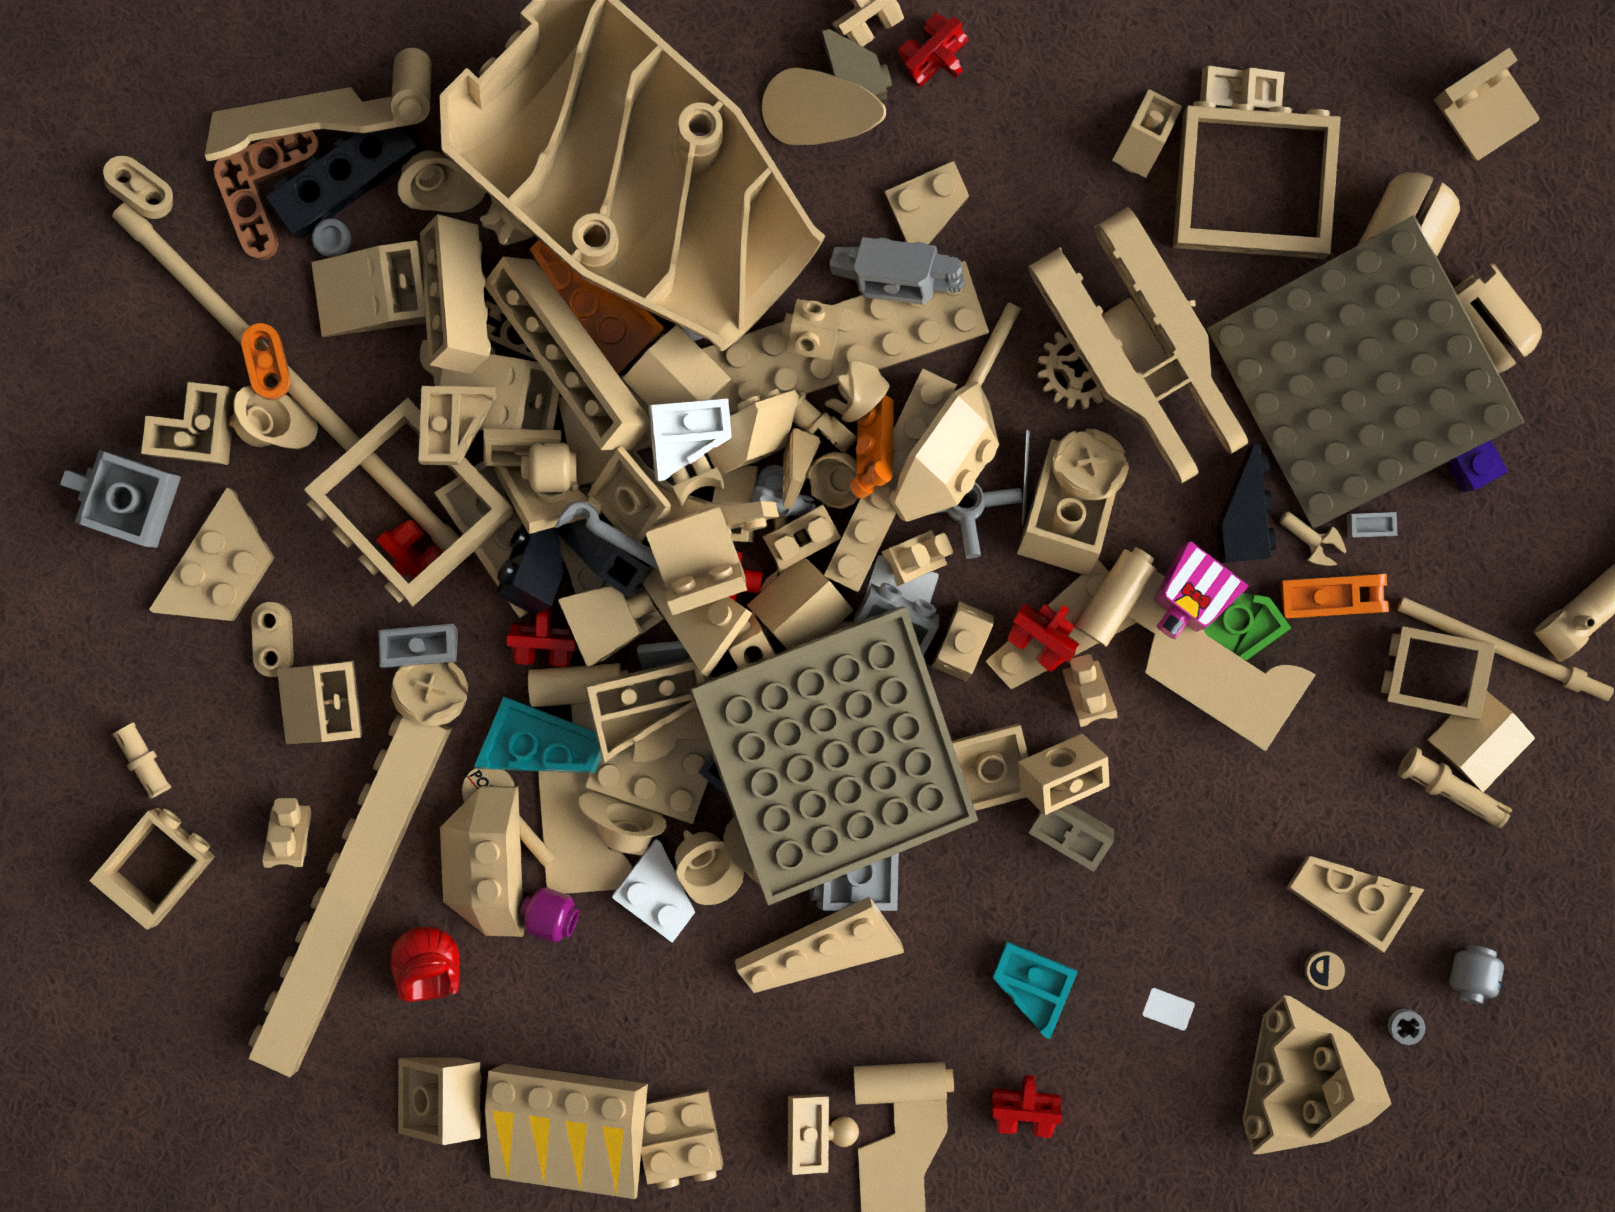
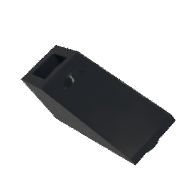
M1260 444L1248 447L1216 525L1220 563L1271 558V551L1276 550L1274 528L1268 527L1267 513L1272 512V496L1270 490H1265L1263 475H1268L1269 472L1268 457L1266 452H1261Z
M599 514L601 521L614 527L607 518ZM586 518L558 527L560 537L599 578L630 598L644 587L643 583L654 567L593 534L586 527Z
M522 522L521 527L515 531L510 540L509 546L512 548L509 559L503 563L498 572L497 579L500 583L495 595L532 615H536L552 606L563 576L558 528L553 527L529 534Z

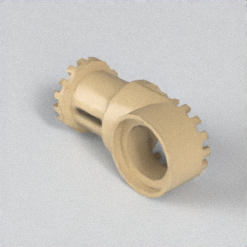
M801 391L798 394L793 423L802 431L815 435L820 429V433L826 436L828 440L831 439L830 442L832 444L837 442L835 446L841 452L846 453L857 441V437L834 416L831 417L827 412L823 414L807 401V394Z

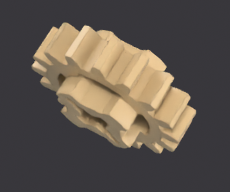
M1057 332L1054 335L1057 344L1053 345L1046 342L1043 348L1049 355L1048 357L1041 356L1037 361L1045 366V370L1039 372L1037 377L1040 379L1047 378L1048 383L1042 389L1043 392L1054 390L1056 392L1053 399L1054 403L1059 402L1062 398L1067 399V409H1072L1076 401H1080L1081 407L1087 409L1090 398L1097 404L1101 403L1103 398L1097 386L1088 392L1081 393L1083 383L1089 379L1093 380L1090 373L1086 371L1080 377L1074 376L1075 370L1067 365L1074 364L1077 359H1081L1076 350L1074 349V352L1068 356H1057V353L1063 347L1071 344L1068 337L1065 338L1060 332ZM1054 371L1062 374L1067 382L1066 389L1058 383Z

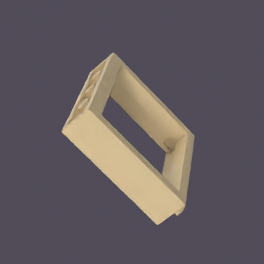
M1211 101L1193 102V106H1187L1182 116L1173 248L1315 259L1327 257L1331 253L1341 117L1329 116L1330 111L1323 109L1307 110V114L1292 113L1291 108L1283 106L1270 107L1269 111H1256L1254 106L1250 104H1233L1231 109L1216 108V103ZM1198 122L1324 131L1317 237L1190 228Z
M407 398L304 490L312 499L307 503L312 511L322 521L328 516L337 526L332 531L347 548L354 544L363 553L358 560L373 576L380 571L389 581L384 586L385 589L399 603L405 598L413 607L515 514L508 502L465 457L460 465H447L490 511L408 584L328 499L326 494L405 423L420 436L421 411Z

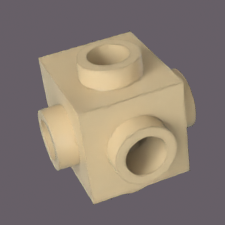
M797 299L794 313H786L782 335L789 337L787 352L800 354L805 357L832 360L842 307L822 304L818 301Z

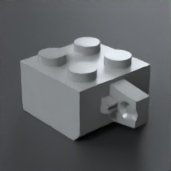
M99 450L93 469L88 468L86 476L65 470L60 485L80 491L78 500L81 501L75 523L145 547L157 548L181 476Z

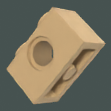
M1083 733L1018 761L1020 791L1044 815L1109 787L1108 756Z

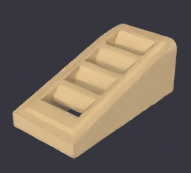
M797 428L792 429L783 454L782 507L789 510L791 507L793 508L820 444V437Z

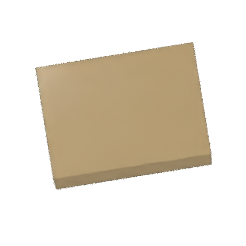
M807 558L789 566L747 605L787 650L827 635L854 611L833 584Z

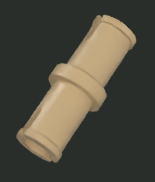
M133 722L116 731L112 736L113 738L115 737L129 761V764L126 765L129 771L134 770L149 799H152L172 787L167 782L154 759L157 757L154 750L149 751Z

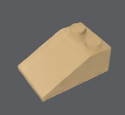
M1051 439L1017 554L1090 576L1101 553L1115 494L1102 500H1084L1071 495L1061 487L1053 474L1052 458L1059 441Z

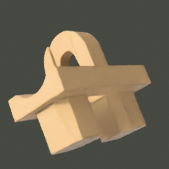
M851 0L855 8L831 24L838 34L845 35L847 39L863 47L875 38L867 26L866 20L876 14L883 27L889 29L902 21L904 16L897 0Z
M822 504L766 534L763 538L782 571L841 539V536ZM805 528L811 541L806 538L802 529ZM794 533H796L799 541L801 542V547H799L795 537L793 536Z
M931 530L884 550L882 554L888 561L889 568L895 576L894 581L898 587L947 565L944 557L953 554V549L945 533L934 536Z
M1090 654L1072 658L1069 661L1070 668L1063 669L1062 673L1080 727L1087 726L1092 721L1101 718H1117V710L1099 660L1093 661Z
M278 798L274 801L262 860L264 868H272L279 864L303 867L311 819L310 806H299L298 800L295 798Z

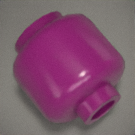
M541 888L536 891L533 897L526 896L521 906L520 917L525 918L524 927L528 934L556 943L564 937L572 935L579 918V909L575 908V902L571 896L549 888Z

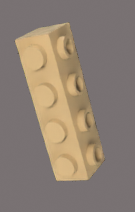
M437 214L420 232L429 365L471 374L487 360L491 350L486 325L488 309L484 301L485 276L482 273L481 266L482 243L479 241L477 224Z

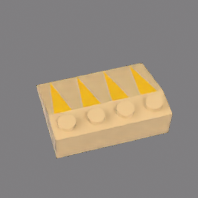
M502 1064L489 1070L485 1116L491 1178L636 1199L648 1084L510 1064Z

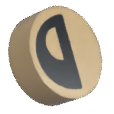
M1316 951L1305 962L1304 971L1308 981L1319 989L1328 990L1335 988L1344 978V964L1331 951Z

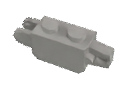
M862 237L860 247H835L830 259L831 273L856 280L858 289L865 298L923 305L932 299L934 292H951L952 294L953 292H961L960 290L965 286L963 273L961 274L963 272L961 260H958V257L954 258V256L949 257V255L938 254L936 246L923 242L908 243L892 241L887 238L874 239Z

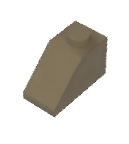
M831 29L822 31V40L832 75L864 87L880 101L887 99V87L892 86V81L887 65L879 64L877 54Z

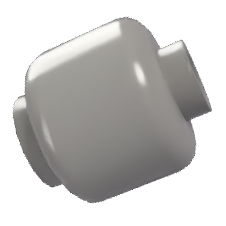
M1467 945L1466 950L1455 954L1449 984L1455 991L1460 992V1000L1473 1004H1482L1484 998L1490 999L1498 995L1504 964L1500 959L1496 958V951L1481 946Z

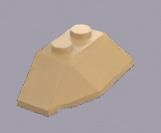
M972 380L967 386H963L951 394L910 452L899 475L897 489H894L889 497L890 503L901 520L908 522L958 505L964 495L973 488L975 479L985 465L995 456L999 442L990 403L978 382Z
M481 786L440 827L443 902L485 936L522 937L524 935V919L520 917L523 894L518 786Z

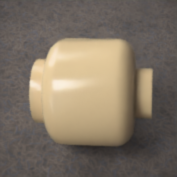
M563 442L534 443L530 447L529 456H521L522 479H529L531 489L537 493L566 492L570 487V483H576V452H570L569 446Z

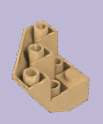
M1284 995L1263 1015L1243 1115L1245 1132L1253 1154H1264L1331 1141L1369 1124L1391 1105L1380 1070L1350 1033L1287 995Z

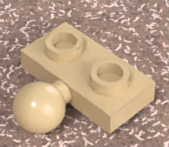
M825 1094L788 1096V1172L792 1175L828 1172L829 1140H832L834 1144L840 1147L852 1145L859 1135L857 1123L850 1117L841 1116L833 1120L829 1125V1096Z

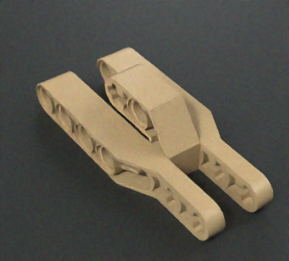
M1126 207L1094 226V232L1137 305L1131 298H1127L1103 313L1100 305L1096 307L1082 284V275L1080 272L1075 273L1063 254L1061 247L1028 266V270L1103 397L1142 422L1169 469L1182 484L1199 472L1191 455L1158 401L1186 385L1219 441L1230 454L1247 445L1248 440L1211 377L1207 332L1138 218L1129 207Z

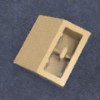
M776 389L761 397H758V395L739 403L737 405L738 409L730 413L729 411L732 438L707 452L714 468L717 467L721 475L758 462L787 446L798 401L796 391L793 390L780 394L779 390Z
M354 660L277 669L286 744L361 738L363 734Z

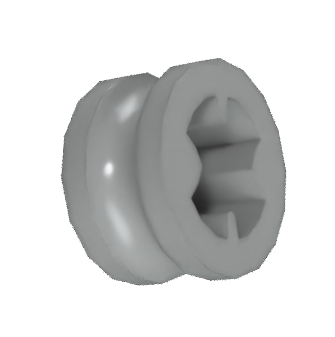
M1406 1008L1393 1012L1388 1019L1387 1025L1391 1036L1405 1045L1419 1042L1424 1036L1426 1028L1421 1016ZM1413 1018L1415 1023L1411 1024V1026L1415 1028L1414 1032L1411 1035L1406 1032L1399 1035L1397 1030L1402 1029L1398 1025L1401 1019L1410 1021Z

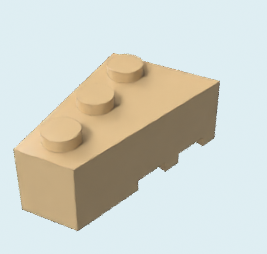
M692 659L584 684L601 759L604 763L627 747L644 739L651 732L695 707L689 687L704 682L705 678Z

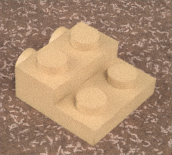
M708 1089L646 1102L641 1156L647 1185L656 1183L657 1189H667L679 1185V1178L694 1176V1181L696 1182L706 1181L715 1178L717 1170H722L723 1159Z

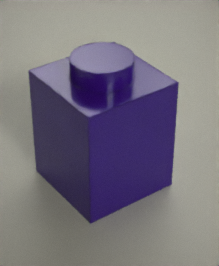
M1491 440L1446 462L1463 493L1475 491L1508 472Z

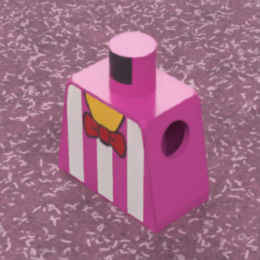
M1190 541L1178 549L1154 600L1167 610L1157 624V628L1172 639H1176L1186 625L1196 632L1203 630L1230 606L1249 585Z

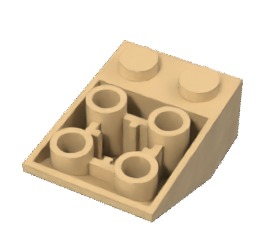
M417 240L375 246L311 262L322 337L426 323L421 246Z
M489 354L487 360L471 374L441 368L438 386L497 388L498 397L481 425L480 431H484V429L553 430L560 392L539 362Z

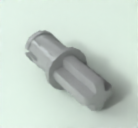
M757 486L752 490L753 495L749 498L750 503L757 501L776 502L778 515L782 518L788 515L798 518L815 508V504H811L814 499L807 495H798L793 508L791 507L790 510L782 507L783 487L774 490Z

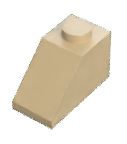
M1148 89L1112 161L1121 165L1126 171L1137 173L1146 178L1162 150L1182 106Z

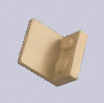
M1510 48L1444 90L1434 99L1474 161H1479L1539 121L1538 114L1508 71V68L1518 61Z
M714 506L647 529L646 536L666 586L667 603L672 616L747 590L745 574L719 506Z

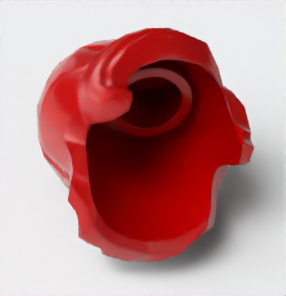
M418 926L404 932L395 941L390 953V969L398 989V998L406 1002L444 998L451 991L452 994L458 992L460 954L452 936L437 927Z

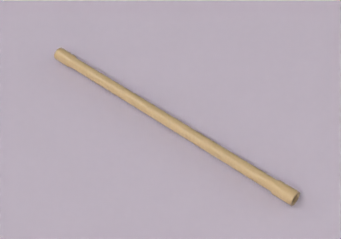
M125 202L114 211L112 217L136 241L140 242L241 344L242 335L250 326L153 229L152 224L143 215ZM263 339L259 340L256 345L259 351H264L269 347ZM288 366L291 377L288 393L348 451L360 438ZM272 375L278 381V377ZM374 452L360 463L363 469L431 536L433 542L443 552L460 538Z

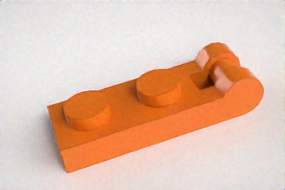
M886 395L870 412L857 420L856 476L850 481V488L858 498H866L874 492L876 485L883 486L893 476L894 400Z
M1387 574L1280 581L1282 615L1284 618L1389 612L1388 601H1384V586L1387 585ZM1359 587H1368L1369 602H1360Z

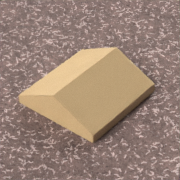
M678 325L673 327L650 347L622 378L649 406L712 400L731 381L728 375Z
M624 447L617 448L588 492V496H593L601 503L602 513L616 529L646 544L648 541L646 536L647 529L664 524L669 520L671 504Z
M1487 691L1481 720L1450 715L1427 741L1477 789L1484 792L1535 737L1511 710ZM1466 699L1460 704V706L1465 707Z
M1020 723L952 741L975 811L1026 798L1020 791L1018 761L1029 756Z

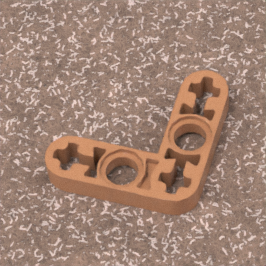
M312 130L261 140L235 154L220 158L215 163L214 175L241 246L245 253L254 259L267 260L276 253L279 244L257 183L300 167L314 156L319 155L321 142ZM303 136L307 141L312 140V143L307 146V153L303 154L298 149L288 152V155L292 158L290 161L286 160V154L279 146L280 143L284 142V146L288 149L295 147L299 144L297 138ZM265 149H274L278 156L275 166L269 169L261 168L258 162L260 153ZM232 163L237 168H242L237 173V178L241 186L246 187L249 184V189L237 190L234 181L229 177H224V174L229 171V164ZM235 190H237V191L234 192L232 195H230V193H229L230 191H235ZM246 197L253 198L256 202L254 214L246 218L240 217L237 213L238 202ZM261 219L263 220V224H256ZM255 224L259 234L264 238H269V241L264 243L265 250L261 252L256 247H251L256 238L252 229L249 227L245 230L243 229L244 225Z

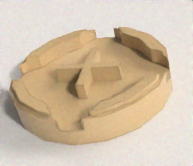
M1086 429L1085 432L1076 433V431L1068 433L1059 441L1052 458L1053 474L1059 485L1071 495L1084 500H1102L1114 495L1122 487L1129 470L1128 461L1126 462L1125 451L1122 445L1110 434L1097 429Z
M453 662L400 666L392 682L391 698L396 710L406 720L420 726L436 727L447 724L460 715L467 701L468 683L463 671Z

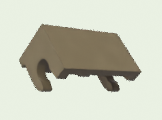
M1072 804L1047 815L1039 811L1033 817L1029 834L1093 872H1095L1114 842L1113 828Z

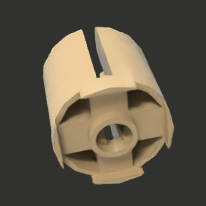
M1411 172L1400 174L1389 183L1358 245L1415 215L1435 255L1438 256L1459 214V199L1442 181L1437 185L1435 191H1431L1426 196L1433 181L1431 176Z
M1491 263L1488 266L1492 272L1478 280L1474 275H1471L1457 285L1454 290L1497 371L1500 373L1514 366L1516 362L1470 302L1474 299L1477 300L1513 348L1524 358L1537 346L1541 338L1542 328L1535 316L1503 277L1497 266Z

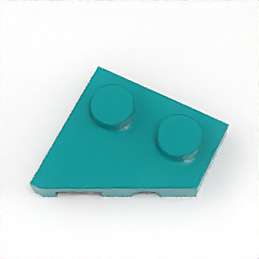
M1006 941L992 977L1039 1029L1041 1034L1045 1038L1050 1039L1078 971Z

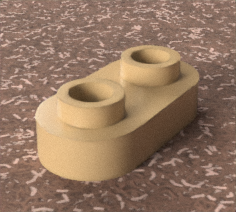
M116 156L105 164L103 175L106 188L138 213L147 218L158 219L166 216L171 211L173 206L171 187L138 161L128 156ZM120 177H127L130 179L126 183H121L117 181V179ZM150 199H157L160 201V203L157 205H151L147 203V201Z
M265 602L254 610L251 618L253 662L257 671L262 675L278 677L277 669L289 668L293 665L292 617L289 610L283 604ZM270 613L276 618V623L272 628L267 627L264 622L266 615ZM270 651L275 652L278 657L276 664L273 666L269 665L266 661V656Z

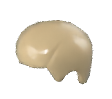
M838 451L818 457L806 474V478L809 479L811 485V495L822 501L826 506L844 509L858 502L860 498L850 488V481L856 476L857 460L851 454Z

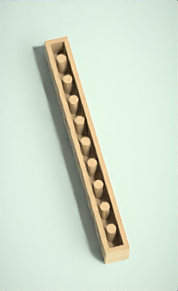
M399 714L394 719L388 734L393 739L388 750L382 749L374 763L373 770L378 772L372 785L367 783L359 796L357 804L361 805L362 808L357 819L351 818L345 827L342 839L347 841L341 854L336 852L328 865L326 873L331 876L326 887H320L313 898L311 908L316 910L310 923L305 921L296 936L295 942L300 945L295 956H289L281 969L280 977L284 978L279 992L274 990L267 1000L264 1011L269 1014L264 1025H258L250 1038L248 1045L253 1047L248 1059L288 1077H291L299 1070L452 728L446 725L436 727L420 726L406 720Z

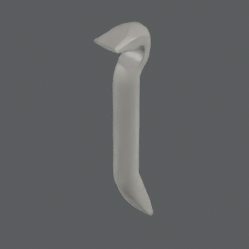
M575 501L564 507L555 528L572 520L575 515H582L587 520L586 527L593 534L659 569L650 547L601 521L597 510L591 504L584 501Z

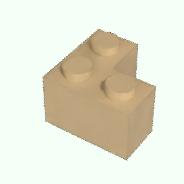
M188 382L184 420L145 416L141 454L228 465L233 429L229 425V418L234 413L233 402L237 390L226 386Z

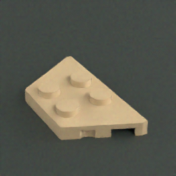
M227 487L150 607L149 610L153 613L234 621L275 557L266 542L260 537L257 527L251 517H248L238 500V495L233 489Z

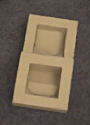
M1206 66L1202 68L1200 101L1216 103V108L1231 109L1233 104H1250L1254 106L1256 111H1269L1270 107L1282 106L1285 72L1257 68L1236 70Z

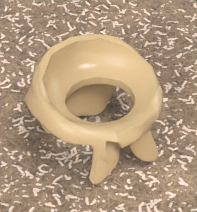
M491 197V207L486 215L480 217V221L484 228L495 231L501 245H510L533 238L534 235Z
M851 360L847 374L837 377L839 383L838 390L847 401V404L838 399H830L825 402V406L843 415V421L854 422L870 412L881 401L890 385L882 377L878 368L867 363Z

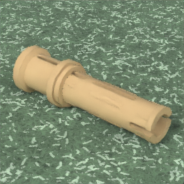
M1417 747L1412 748L1406 754L1399 766V777L1414 780L1424 786L1425 792L1430 795L1440 794L1450 799L1462 808L1486 820V822L1492 824L1497 829L1502 828L1510 817L1509 813L1512 811L1510 807L1460 780L1452 774L1448 765L1433 762L1423 756L1422 750Z

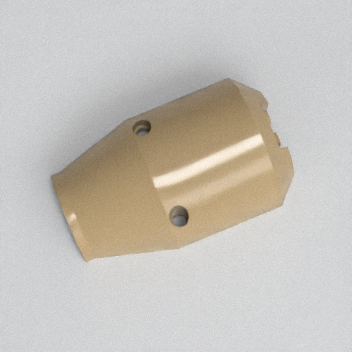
M532 0L520 13L521 30L516 31L509 38L505 45L506 50L497 59L491 57L486 61L478 73L480 77L477 78L466 68L440 94L443 154L583 280L710 340L721 351L726 350L738 341L787 290L819 249L825 235L813 225L741 109L620 0ZM702 132L706 135L696 136L694 133Z

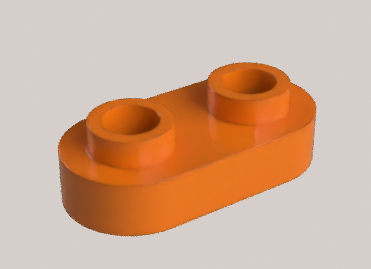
M264 323L253 324L244 331L241 338V346L250 383L260 397L267 400H276L283 397L291 385V377L279 334L270 325ZM261 339L269 340V347L264 351H259L256 348L257 342ZM275 375L278 377L277 385L271 388L267 387L265 384L267 377Z

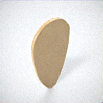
M790 68L777 74L768 84L762 100V114L768 130L776 139L789 145H817L852 138L871 130L882 122L886 116L885 105L864 87L831 74L802 68Z

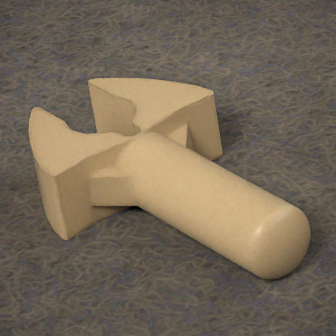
M1285 512L1281 516L1279 523L1309 545L1311 555L1306 559L1307 562L1322 566L1337 565L1336 562L1323 554V548L1320 546V543H1329L1342 554L1346 553L1344 542L1334 527H1330L1325 534H1319L1290 512Z

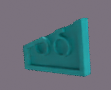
M503 697L474 767L487 770L595 773L601 755L595 731Z

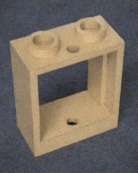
M1403 626L1400 634H1392L1388 655L1395 656L1393 671L1385 670L1381 693L1388 694L1387 702L1481 720L1496 644ZM1410 638L1476 651L1465 707L1399 694Z
M159 808L147 811L90 879L93 885L147 930L157 926L215 857L208 850L210 848L209 843L196 833L188 834L179 826L182 823L181 820L167 809L161 811ZM155 826L196 859L159 905H156L117 872Z

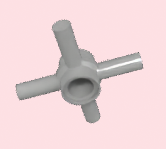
M974 483L973 488L964 495L973 500V507L961 508L956 505L935 513L947 512L954 522L961 524L965 556L967 559L977 558L981 556L975 520L981 516L985 507L1022 503L1021 488L983 492L980 486Z

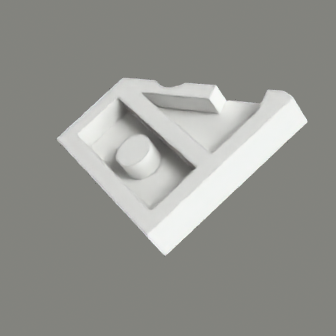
M728 399L648 406L655 481L666 480L687 464H691L712 448H716L732 438Z
M656 838L611 896L672 943L695 913L661 842Z

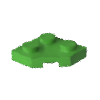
M1242 593L1203 630L1208 637L1246 661L1290 630L1291 627L1270 597Z

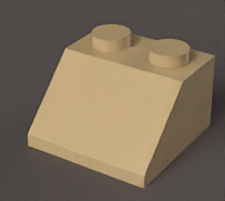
M398 1058V1134L441 1145L479 1139L480 1123L482 1120L480 1110V1085L482 1082L480 1062L463 1058Z

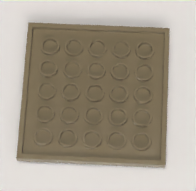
M1415 215L1206 328L1313 529L1525 422Z
M900 606L689 687L761 894L768 906L978 821L907 607Z

